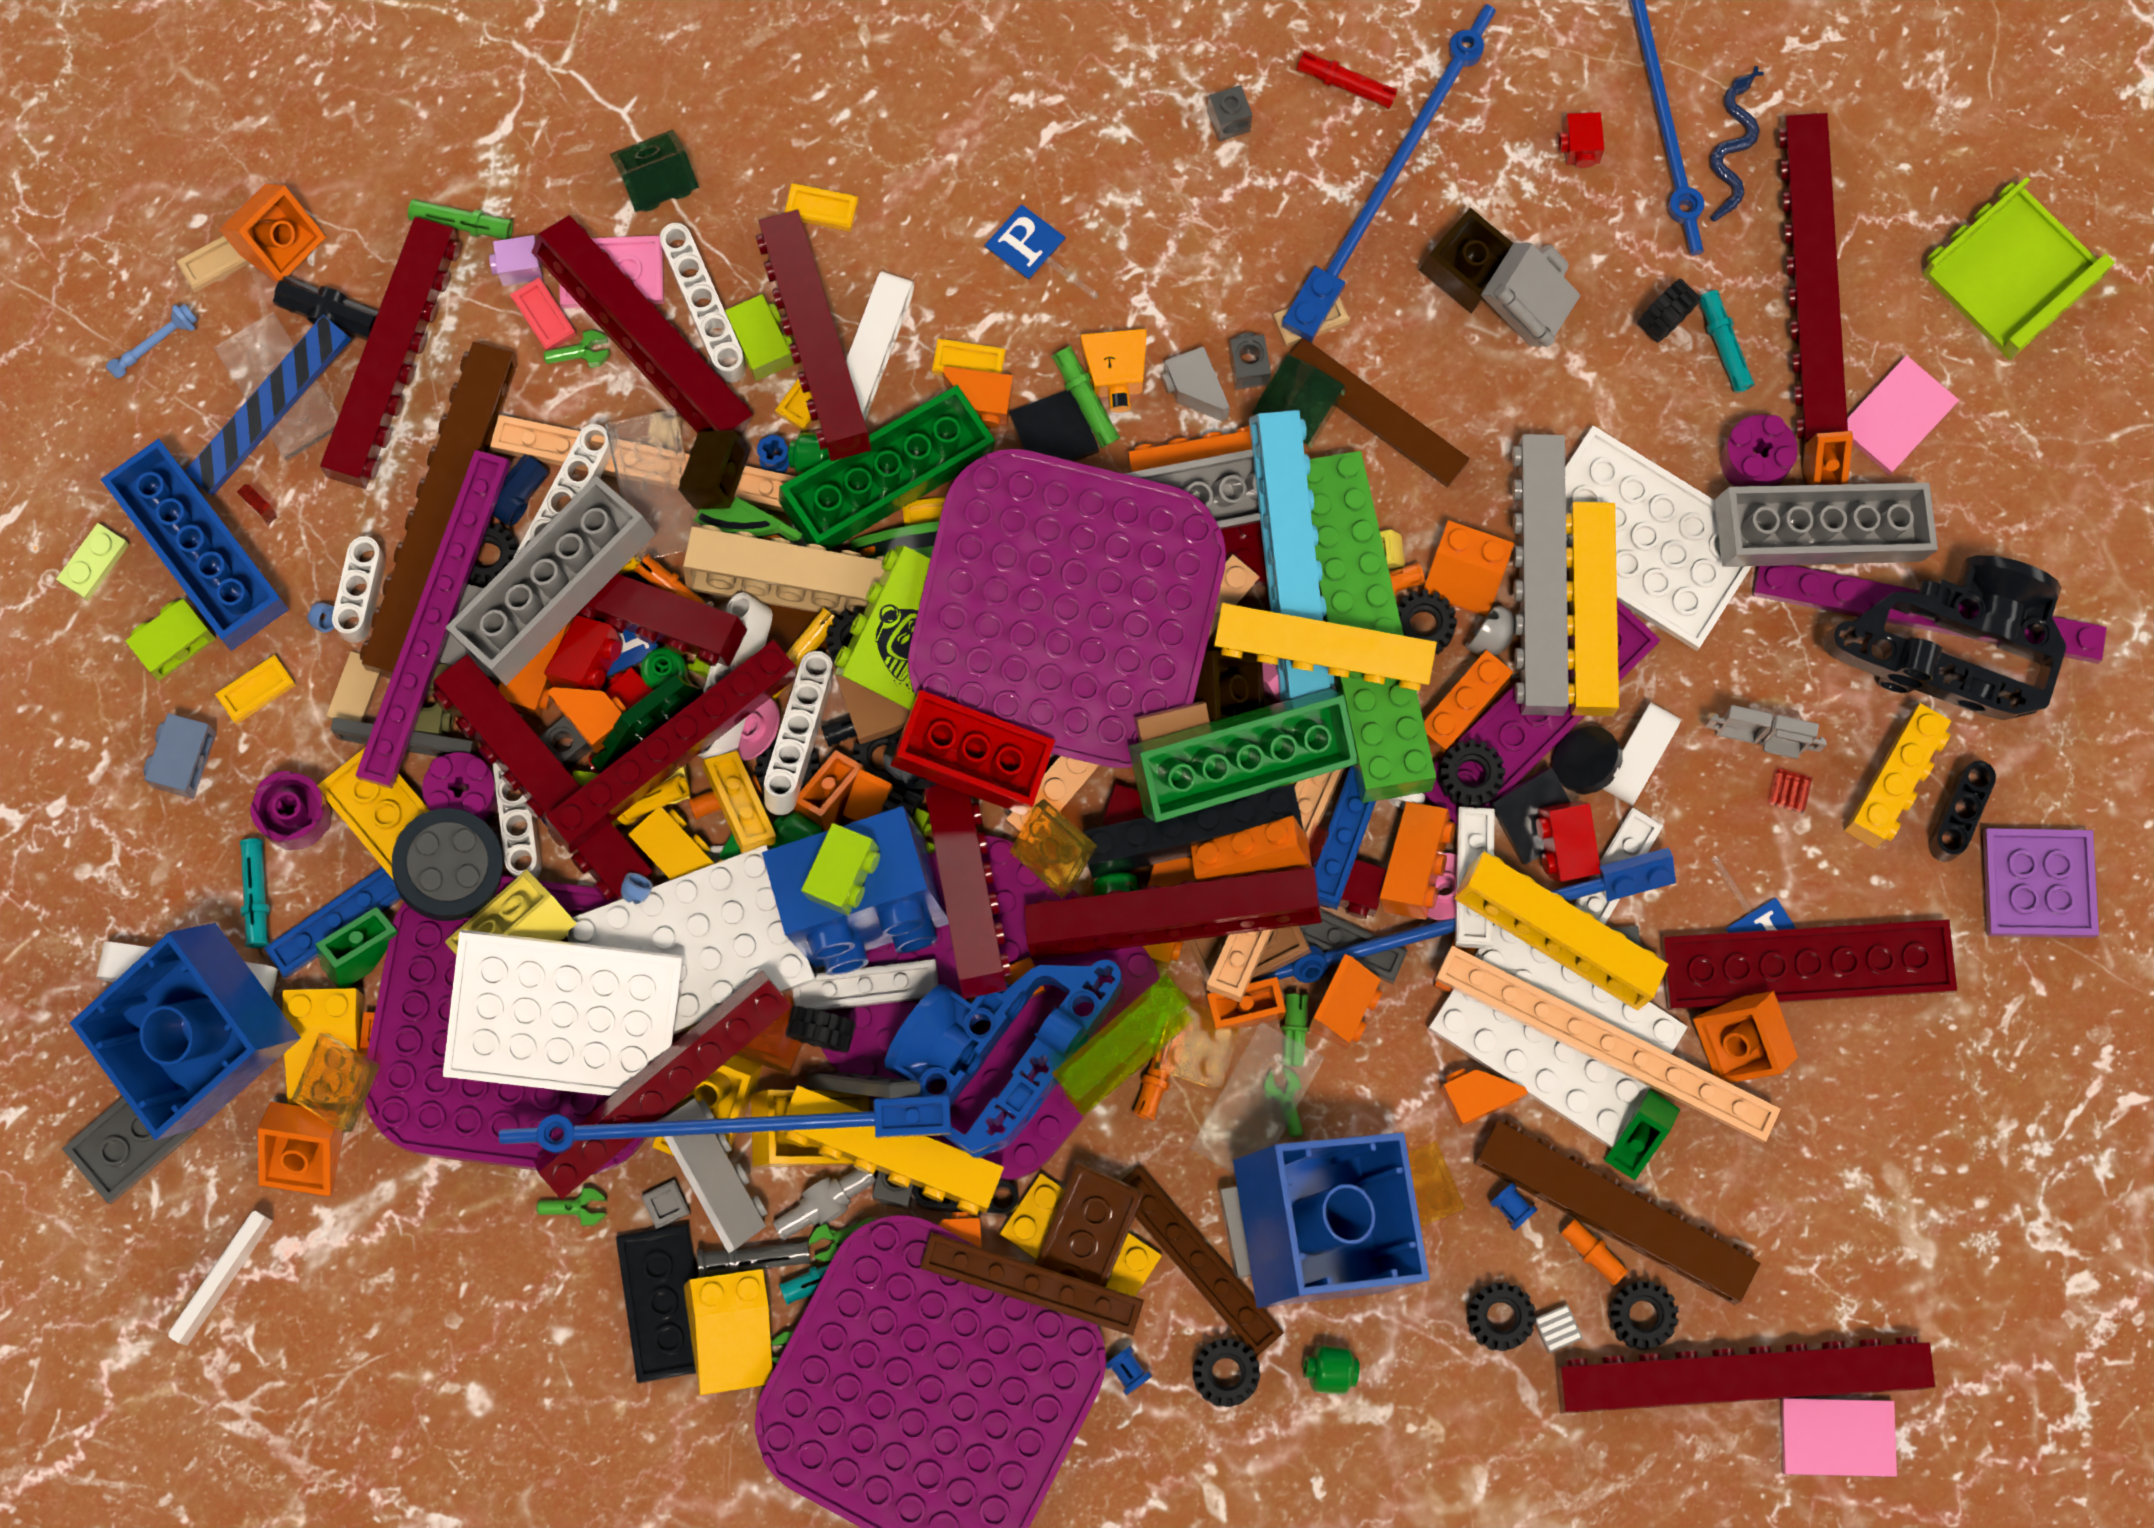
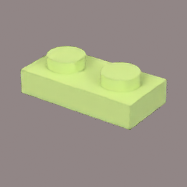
M97 523L56 580L89 601L129 547L128 542Z

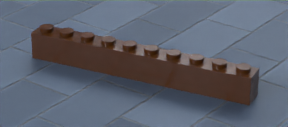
M473 341L470 351H465L460 364L462 374L459 383H454L449 395L451 406L448 415L444 414L440 420L438 427L440 438L437 447L432 446L427 459L429 470L426 478H421L416 490L418 501L415 510H410L405 522L407 533L404 542H399L394 553L396 565L393 574L387 575L384 581L382 592L385 597L381 608L377 607L372 616L371 626L374 629L370 640H365L361 648V664L368 671L379 673L385 678L391 679L474 451L478 450L488 453L498 416L501 415L518 365L513 352Z

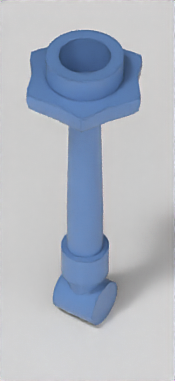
M175 303L172 306L171 322L131 351L125 352L120 356L121 359L110 360L106 368L115 378L122 377L126 373V367H131L135 364L139 357L176 328L189 331L194 330L193 323L197 321V318L185 304L178 307Z

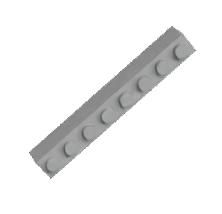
M1523 434L1518 446H1513L1512 465L1513 467H1518V479L1513 481V500H1519V513H1514L1513 533L1519 534V546H1515L1513 552L1514 567H1519V580L1514 582V601H1520V614H1515L1514 634L1520 635V648L1515 649L1514 666L1515 669H1520L1521 682H1516L1515 703L1521 704V715L1564 716L1569 707L1565 435Z

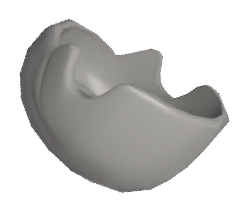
M1503 606L1491 609L1481 628L1474 631L1475 638L1471 643H1466V649L1480 656L1485 650H1488L1494 656L1505 651L1514 635V618L1510 610Z

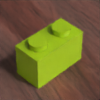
M763 294L725 310L755 381L793 366L789 345L793 344L790 336L786 337L785 333H781L777 325L781 322L774 303L768 305Z
M182 598L178 602L172 601L161 609L160 615L151 622L138 625L131 632V636L125 641L147 670L159 682L216 638L190 605Z
M832 823L801 889L802 893L810 901L849 916L852 908H857L862 901L865 892L863 884L868 873L873 874L880 860V853L878 851L880 848L873 839Z

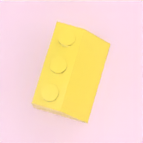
M526 869L444 942L457 956L459 932L461 929L561 941L577 923Z

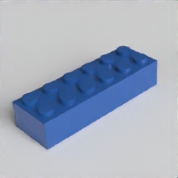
M159 438L100 479L207 622L231 651L289 610Z

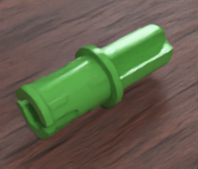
M1285 994V1024L1281 1026V1031H1284L1282 1062L1286 1066L1300 1067L1304 1064L1306 1032L1310 1031V1028L1306 1027L1309 996Z

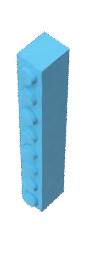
M1299 410L1256 414L1249 418L1270 612L1323 621V617L1326 615L1325 598L1320 596L1319 582L1322 580V566L1320 561L1316 560L1315 546L1318 545V530L1315 525H1312L1311 511L1314 509V495L1311 489L1308 490L1307 475L1310 474V459L1307 454H1304L1303 440L1306 439V424L1304 419H1300ZM1278 659V665L1276 666L1280 701L1291 700L1331 689L1334 686V676L1327 674L1328 667L1314 665L1313 672L1292 668L1293 661Z

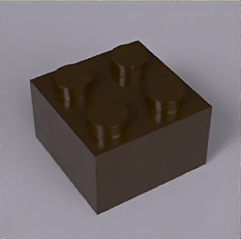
M1470 207L1431 251L1419 271L1472 314L1484 300L1481 294L1510 250L1513 242Z
M1211 650L1205 652L1193 703L1201 701L1206 703L1210 722L1265 707L1263 665L1261 662L1256 661L1257 656L1243 654L1242 659L1223 656L1221 651Z

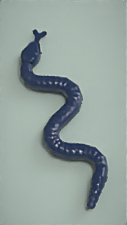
M1758 66L1754 67V72L1751 75L1735 79L1731 88L1727 90L1724 96V106L1727 112L1745 127L1746 134L1742 138L1729 140L1717 145L1710 155V164L1713 172L1733 189L1732 197L1727 199L1722 207L1711 216L1713 222L1737 208L1745 194L1742 180L1725 166L1723 159L1727 154L1749 149L1758 141L1760 129L1756 119L1735 102L1737 95L1744 94L1751 87L1754 77L1764 75L1763 71H1758Z

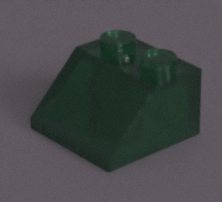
M673 129L610 153L612 162L635 212L654 210L663 201L671 198L681 199L687 197L692 193V190L699 188L686 151Z
M1287 354L1253 409L1252 414L1299 410L1300 419H1304L1306 424V439L1303 440V445L1311 449L1347 389L1344 384L1316 367Z

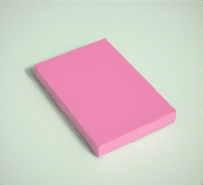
M660 235L591 238L600 249L608 253L611 261L623 274L631 278L634 286L646 299L651 300L654 304H664L663 249ZM559 283L561 308H582Z
M1906 355L1847 418L1848 431L1853 433L1852 444L1890 476L1950 412L1959 399Z
M1781 1399L1783 1475L1897 1477L1894 1401Z

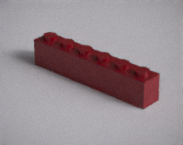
M616 574L576 614L613 625L618 633H624L625 630L633 632L638 639L649 644H654L655 641L664 643L666 648L679 655H685L686 652L697 655L696 658L710 666H716L719 663L730 667L747 632V628L736 615L620 574Z

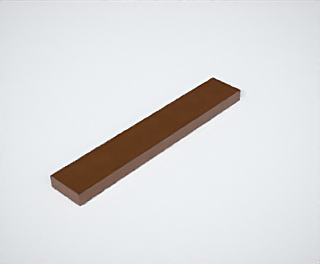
M1302 338L1283 362L1282 367L1447 488L1469 462V457L1306 339Z
M1140 1165L1121 1180L1126 1184L1145 1191L1135 1218L1237 1337L1246 1344L1245 1346L1252 1349L1255 1357H1258L1284 1334L1282 1329L1263 1308H1257L1255 1298Z
M932 1232L920 1265L921 1269L1132 1336L1134 1335L1144 1302L1143 1299Z

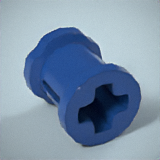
M769 435L767 438L760 440L757 446V454L760 457L759 461L763 470L783 474L789 468V450L783 438L777 435ZM775 451H779L780 456L775 455L772 460L768 459V455L773 456Z
M1512 1182L1489 1204L1492 1207H1497L1511 1222L1510 1228L1515 1231L1538 1208L1535 1205L1530 1206L1515 1190L1516 1185Z
M1131 1346L1106 1363L1107 1370L1112 1369L1125 1387L1123 1392L1126 1396L1152 1377V1374L1145 1372L1133 1356L1134 1349Z

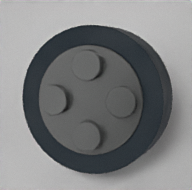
M442 808L421 814L402 830L396 840L392 853V875L399 895L412 910L433 920L456 921L479 912L495 895L502 876L503 856L496 835L483 820L464 810Z

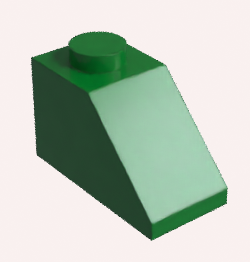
M375 907L315 944L320 967L338 989L347 988L373 971L386 952L389 940L398 935L397 930L378 907Z
M1649 1089L1604 1161L1633 1180H1636L1671 1131L1681 1109Z

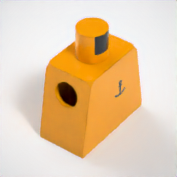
M1146 329L1081 334V354L1086 371L1091 376L1089 381L1097 397L1109 396L1110 411L1113 413L1129 411L1131 409L1129 395L1142 393Z

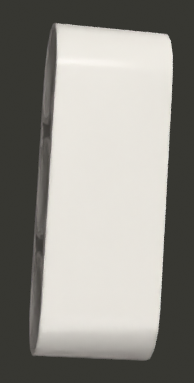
M367 536L354 539L348 547L332 614V623L335 629L345 641L350 643L363 641L370 632L372 616L376 608L386 564L384 553L377 542ZM374 551V556L370 561L359 562V558L364 552ZM356 585H367L363 594L359 596L351 595ZM351 617L359 618V622L354 628L344 629V623L347 619Z
M1650 702L1622 750L1623 762L1621 768H1617L1614 780L1603 790L1633 806L1682 719Z

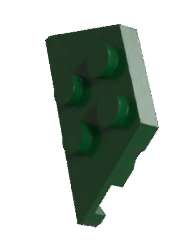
M675 674L618 718L612 731L602 743L606 749L592 758V765L601 773L700 697L704 690L696 681L691 683L689 679L681 678L679 675Z

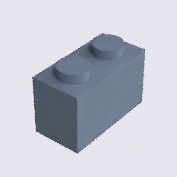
M168 713L165 722H161L157 728L155 735L157 745L153 756L150 755L145 762L144 775L146 777L144 780L155 789L194 799L217 734L216 731L209 724Z

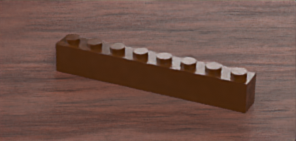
M1506 1120L1505 1123L1498 1121L1493 1126L1474 1164L1509 1183L1513 1182L1516 1187L1731 1304L1735 1305L1742 1302L1761 1264L1753 1259L1754 1253L1738 1244H1734L1731 1247L1721 1242V1235L1705 1226H1701L1700 1230L1687 1223V1216L1671 1208H1668L1667 1212L1654 1205L1655 1199L1643 1192L1635 1191L1633 1194L1621 1187L1623 1182L1610 1174L1603 1173L1600 1176L1588 1170L1590 1164L1573 1155L1569 1159L1556 1152L1558 1149L1556 1145L1543 1138H1538L1537 1141L1524 1135L1525 1129L1512 1121Z

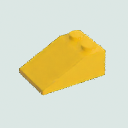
M358 989L283 990L282 1013L301 1037L297 1043L284 1053L288 1104L362 1103L363 1050L359 1047L364 1012V995Z
M736 1053L682 1100L693 1094L697 1102L705 1099L714 1119L744 1118L751 1102V1094L755 1092L763 1064ZM737 1133L724 1134L732 1147ZM655 1137L652 1147L674 1156L664 1137Z
M764 1090L752 1093L751 1117L785 1116L795 1090ZM811 1090L861 1111H869V1097L867 1095L830 1090ZM780 1131L752 1132V1167L854 1165L855 1161L842 1156L839 1161L827 1158L819 1153V1147L806 1143L805 1147L792 1144L784 1139L786 1134Z
M763 1269L690 1279L683 1286L699 1396L766 1386L773 1371L769 1307Z

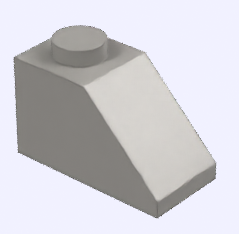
M1204 346L1165 360L1164 373L1161 374V380L1167 394L1173 393L1178 404L1220 421L1228 419L1230 407Z

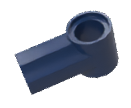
M524 454L506 476L492 515L508 527L514 526L524 515L528 506V500L549 476L548 471L535 459Z

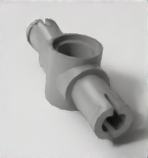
M855 1169L839 1180L837 1178L831 1180L830 1177H827L802 1193L803 1199L799 1200L800 1205L773 1221V1225L781 1238L785 1240L811 1223L813 1225L819 1223L820 1226L827 1224L849 1209L847 1205L851 1203L850 1198L874 1184L877 1179L874 1174H868L858 1169Z

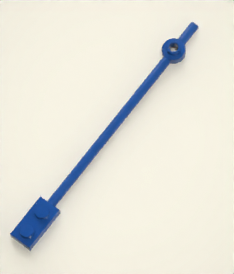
M1631 0L1675 187V192L1668 204V212L1673 220L1684 225L1690 255H1699L1704 252L1697 219L1704 209V199L1699 191L1688 185L1645 0ZM1687 205L1690 211L1684 212L1679 206Z
M1484 5L1470 30L1459 31L1452 37L1449 47V55L1452 59L1326 271L1316 266L1282 321L1284 329L1311 343L1345 288V281L1339 279L1338 276L1463 66H1473L1480 61L1484 50V42L1481 36L1496 13L1495 8L1491 5ZM1462 43H1470L1472 44V47L1466 48L1462 45Z
M1668 847L1599 866L1600 878L1550 892L1561 895L1566 901L1603 892L1608 902L1675 884L1673 855ZM1456 918L1438 921L1328 952H1323L1319 947L1310 946L1311 953L1258 979L1257 982L1274 977L1280 980L1294 976L1300 982H1315L1326 974L1328 966L1341 963L1345 954L1357 959L1455 932Z
M950 1096L874 1099L875 1111L579 1126H574L569 1119L562 1115H550L544 1118L537 1128L500 1129L499 1142L500 1144L539 1143L548 1152L559 1154L568 1151L575 1141L871 1126H875L876 1138L951 1135ZM557 1128L563 1129L564 1137L558 1142L553 1141L551 1137L552 1132Z

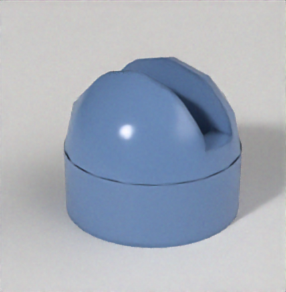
M320 602L312 605L309 614H307L308 623L318 631L323 633L330 632L335 628L332 623L334 606ZM322 613L326 615L323 621L320 620Z
M627 873L621 885V895L628 903L632 901L634 904L642 903L649 896L653 884L649 879L640 874Z

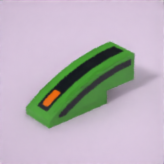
M737 496L729 509H700L693 520L700 525L718 527L722 532L736 534V532L744 531L756 535L759 539L770 541L772 538H783L792 542L799 540L802 536V533Z
M939 521L885 530L850 540L851 551L858 552L865 558L876 559V557L880 556L885 557L890 549L895 550L896 546H906L931 559Z

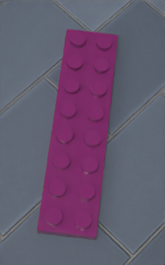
M1617 599L1618 680L1620 682L1658 645L1660 639ZM1568 636V649H1570V636ZM1568 670V683H1570V670ZM1514 685L1457 743L1463 741L1465 744L1469 740H1475L1476 744H1480L1483 741L1487 743V748L1491 749L1494 747L1497 750V757H1502L1504 761L1502 768H1505L1504 782L1496 797H1493L1495 799L1514 788L1585 716L1571 715V704H1569L1564 716L1521 715V704L1515 703ZM1443 756L1434 764L1437 778L1432 791L1423 794L1432 806L1448 809L1451 821L1455 823V828L1457 829V811L1459 807H1462V804L1457 802L1455 805L1450 802L1452 798L1449 795L1447 797L1444 796L1442 793L1443 787H1439L1438 783L1440 777L1438 770L1444 758ZM1465 762L1458 768V777L1464 785L1476 787L1484 782L1485 772L1478 763ZM1483 803L1479 807L1492 809L1489 803L1486 805L1485 803Z

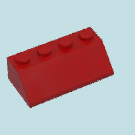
M919 690L902 730L890 766L1026 816L1034 806L1056 740Z

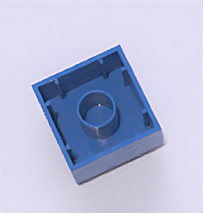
M904 806L842 826L873 839L880 848L878 851L880 853L878 866L873 874L868 873L863 884L865 892L862 901L857 908H852L849 916L808 900L801 891L828 831L762 852L785 936L814 967L824 965L827 975L846 974L864 967L869 962L866 951L892 942L898 953H908L926 948L938 940L935 929L949 924L944 895L929 845Z
M216 923L168 932L69 1023L155 1141L202 1127L301 1039Z
M1404 1132L1274 1144L1233 1160L1257 1308L1383 1294L1430 1281Z

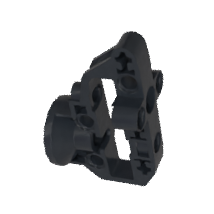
M1988 555L1968 557L1962 565L1957 584L1941 580L1940 583L1922 581L1918 593H1891L1854 621L1842 622L1828 631L1823 641L1824 649L1828 655L1849 666L1879 676L1878 684L1889 691L1909 693L1916 690L1975 713L2000 720L2031 715L2049 706L2067 648L2052 617L2061 585L2057 579L2047 572L2020 561ZM1959 604L1968 609L1969 619L1962 617L1959 612ZM1890 609L1905 614L1915 613L1933 620L1934 625L1972 639H1978L1982 636L1999 639L1997 648L2040 664L2035 686L2033 687L1942 653V647L1932 641L1914 638V636L1905 639L1886 632L1884 627ZM2025 629L2033 633L2035 638L2034 644L2026 639ZM1872 645L1880 647L1883 653L1882 660L1877 659L1873 655Z

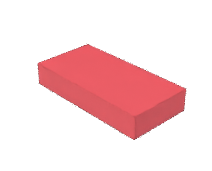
M540 277L510 294L513 302L545 351L555 349L577 336Z

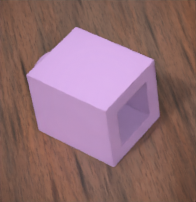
M534 235L493 241L495 254L489 255L492 275L498 274L503 286L532 282L538 277L544 280L542 265L531 253L536 241Z

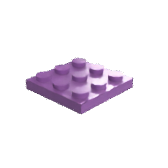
M1986 828L1983 831L1988 936L2096 938L2099 936L2093 830Z

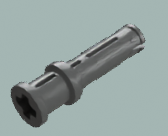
M807 1240L804 1242L739 1250L737 1248L729 1254L726 1249L704 1252L702 1248L697 1249L699 1278L742 1271L810 1264Z

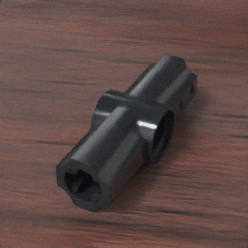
M287 276L279 280L275 288L273 299L275 306L304 316L313 325L324 315L343 332L368 340L378 311L352 302L344 294L330 287L320 286L318 289Z

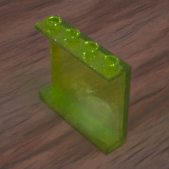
M1166 974L1051 1073L1061 1093L1083 1118L1194 1022L1193 1018L1184 1009L1191 1002Z

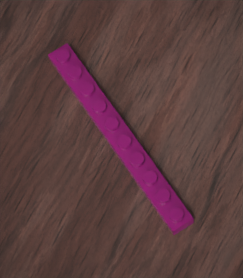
M478 450L474 451L355 776L359 780L390 789L393 788L449 635V631L445 627L455 618L511 463L506 458Z
M1792 565L1757 566L1752 596L1859 617L1891 593H1918L1919 590ZM1959 604L1960 614L1962 617L1969 619L1968 609ZM1890 609L1886 621L1887 623L1969 638L1934 625L1933 620L1912 612L1905 614ZM2053 617L2066 643L2067 648L2064 657L2096 664L2102 661L2107 627ZM2025 629L2026 639L2034 644L2035 638L2033 633ZM1982 636L1974 640L1997 644L1999 639Z

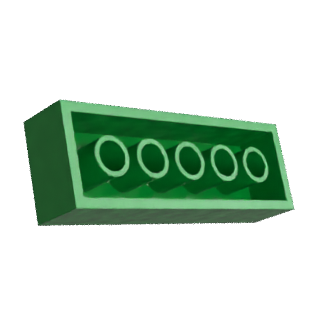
M956 385L870 434L871 451L832 462L828 458L779 486L778 502L796 529L802 533V538L806 544L821 545L829 551L957 477L968 465L986 454L992 453L995 439L959 386Z
M1332 689L1315 692L1128 746L1143 814L1155 823L1359 764L1345 697L1343 694Z

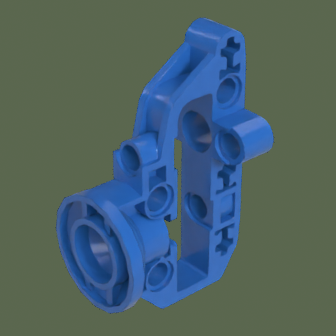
M1100 960L1092 966L1039 965L1030 969L1014 984L1010 985L1006 982V991L977 996L973 1003L963 999V996L941 983L921 999L898 1030L884 1060L885 1068L900 1079L918 1081L920 1083V1096L914 1097L950 1096L951 1107L966 1085L978 1073L987 1056L1034 992L1045 984L1056 986L1068 994V996L1058 1009L1053 1008V1012L1046 1018L1039 1032L1035 1033V1041L1011 1072L1013 1077L998 1098H992L967 1134H961L951 1126V1135H942L977 1159L1008 1147L1025 1129L1068 1069L1073 1071L1087 1054L1090 1048L1089 1039L1110 1012L1123 989L1122 974L1115 962ZM1111 974L1113 983L1105 982L1101 986L1099 977L1107 978ZM1097 991H1099L1101 1000L1095 995ZM1083 1002L1091 1003L1094 1006L1093 1012L1086 1017H1080L1075 1014L1076 1007ZM986 1020L991 1023L989 1031L983 1035H976L972 1032L974 1024L978 1021ZM1046 1063L1049 1071L1046 1074L1040 1071L1036 1075L1033 1067L1036 1064L1042 1067ZM938 1079L945 1080L947 1087L943 1093L939 1095L929 1093V1086L933 1081ZM1002 1123L1005 1132L1003 1134L999 1132L993 1134L990 1126L992 1124L999 1126Z

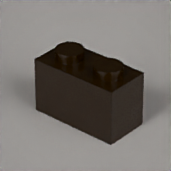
M734 430L698 432L694 446L690 451L685 471L680 479L678 490L694 509H729L750 450Z

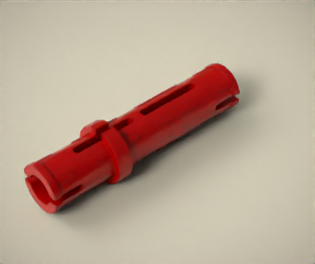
M1304 50L1296 71L1324 81L1323 85L1330 87L1333 85L1390 110L1398 89L1340 66L1339 61L1333 60L1331 62Z

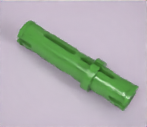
M417 199L411 200L409 204V221H413L414 216L453 227L456 230L470 232V235L473 237L485 235L505 240L510 239L513 233L514 224L512 219L485 215L482 210L475 209L473 212L422 202Z
M1069 346L1051 356L1066 382L1064 386L1067 392L1071 391L1076 399L1080 410L1096 436L1099 446L1103 448L1120 439V435H1118L1089 381L1091 376L1088 372H1084L1072 347Z

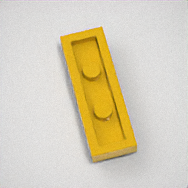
M738 751L704 759L703 770L741 853L764 845L775 844L776 834Z

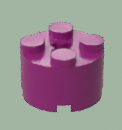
M1754 415L1743 419L1733 428L1723 446L1720 456V466L1723 475L1734 487L1779 486L1796 462L1798 452L1796 438L1791 429L1779 416Z
M455 752L438 757L432 761L424 776L422 785L425 803L431 811L442 808L464 810L479 817L484 822L495 815L498 810L494 774L482 759L469 753ZM466 786L468 791H463L461 797H457L456 791H460L461 787Z
M280 771L269 775L257 786L250 807L251 817L258 830L276 846L290 851L304 849L315 844L329 830L331 826L330 804L322 790L309 777L292 771ZM294 805V813L288 816V808Z

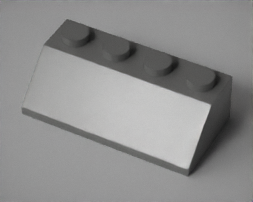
M693 1094L674 1105L656 1122L714 1119V1116L705 1099L697 1102ZM724 1134L664 1136L728 1254L766 1227L762 1217L768 1213L758 1195L751 1198L744 1185L748 1184L750 1180L740 1163L735 1166L732 1165L726 1154L732 1151V1148Z

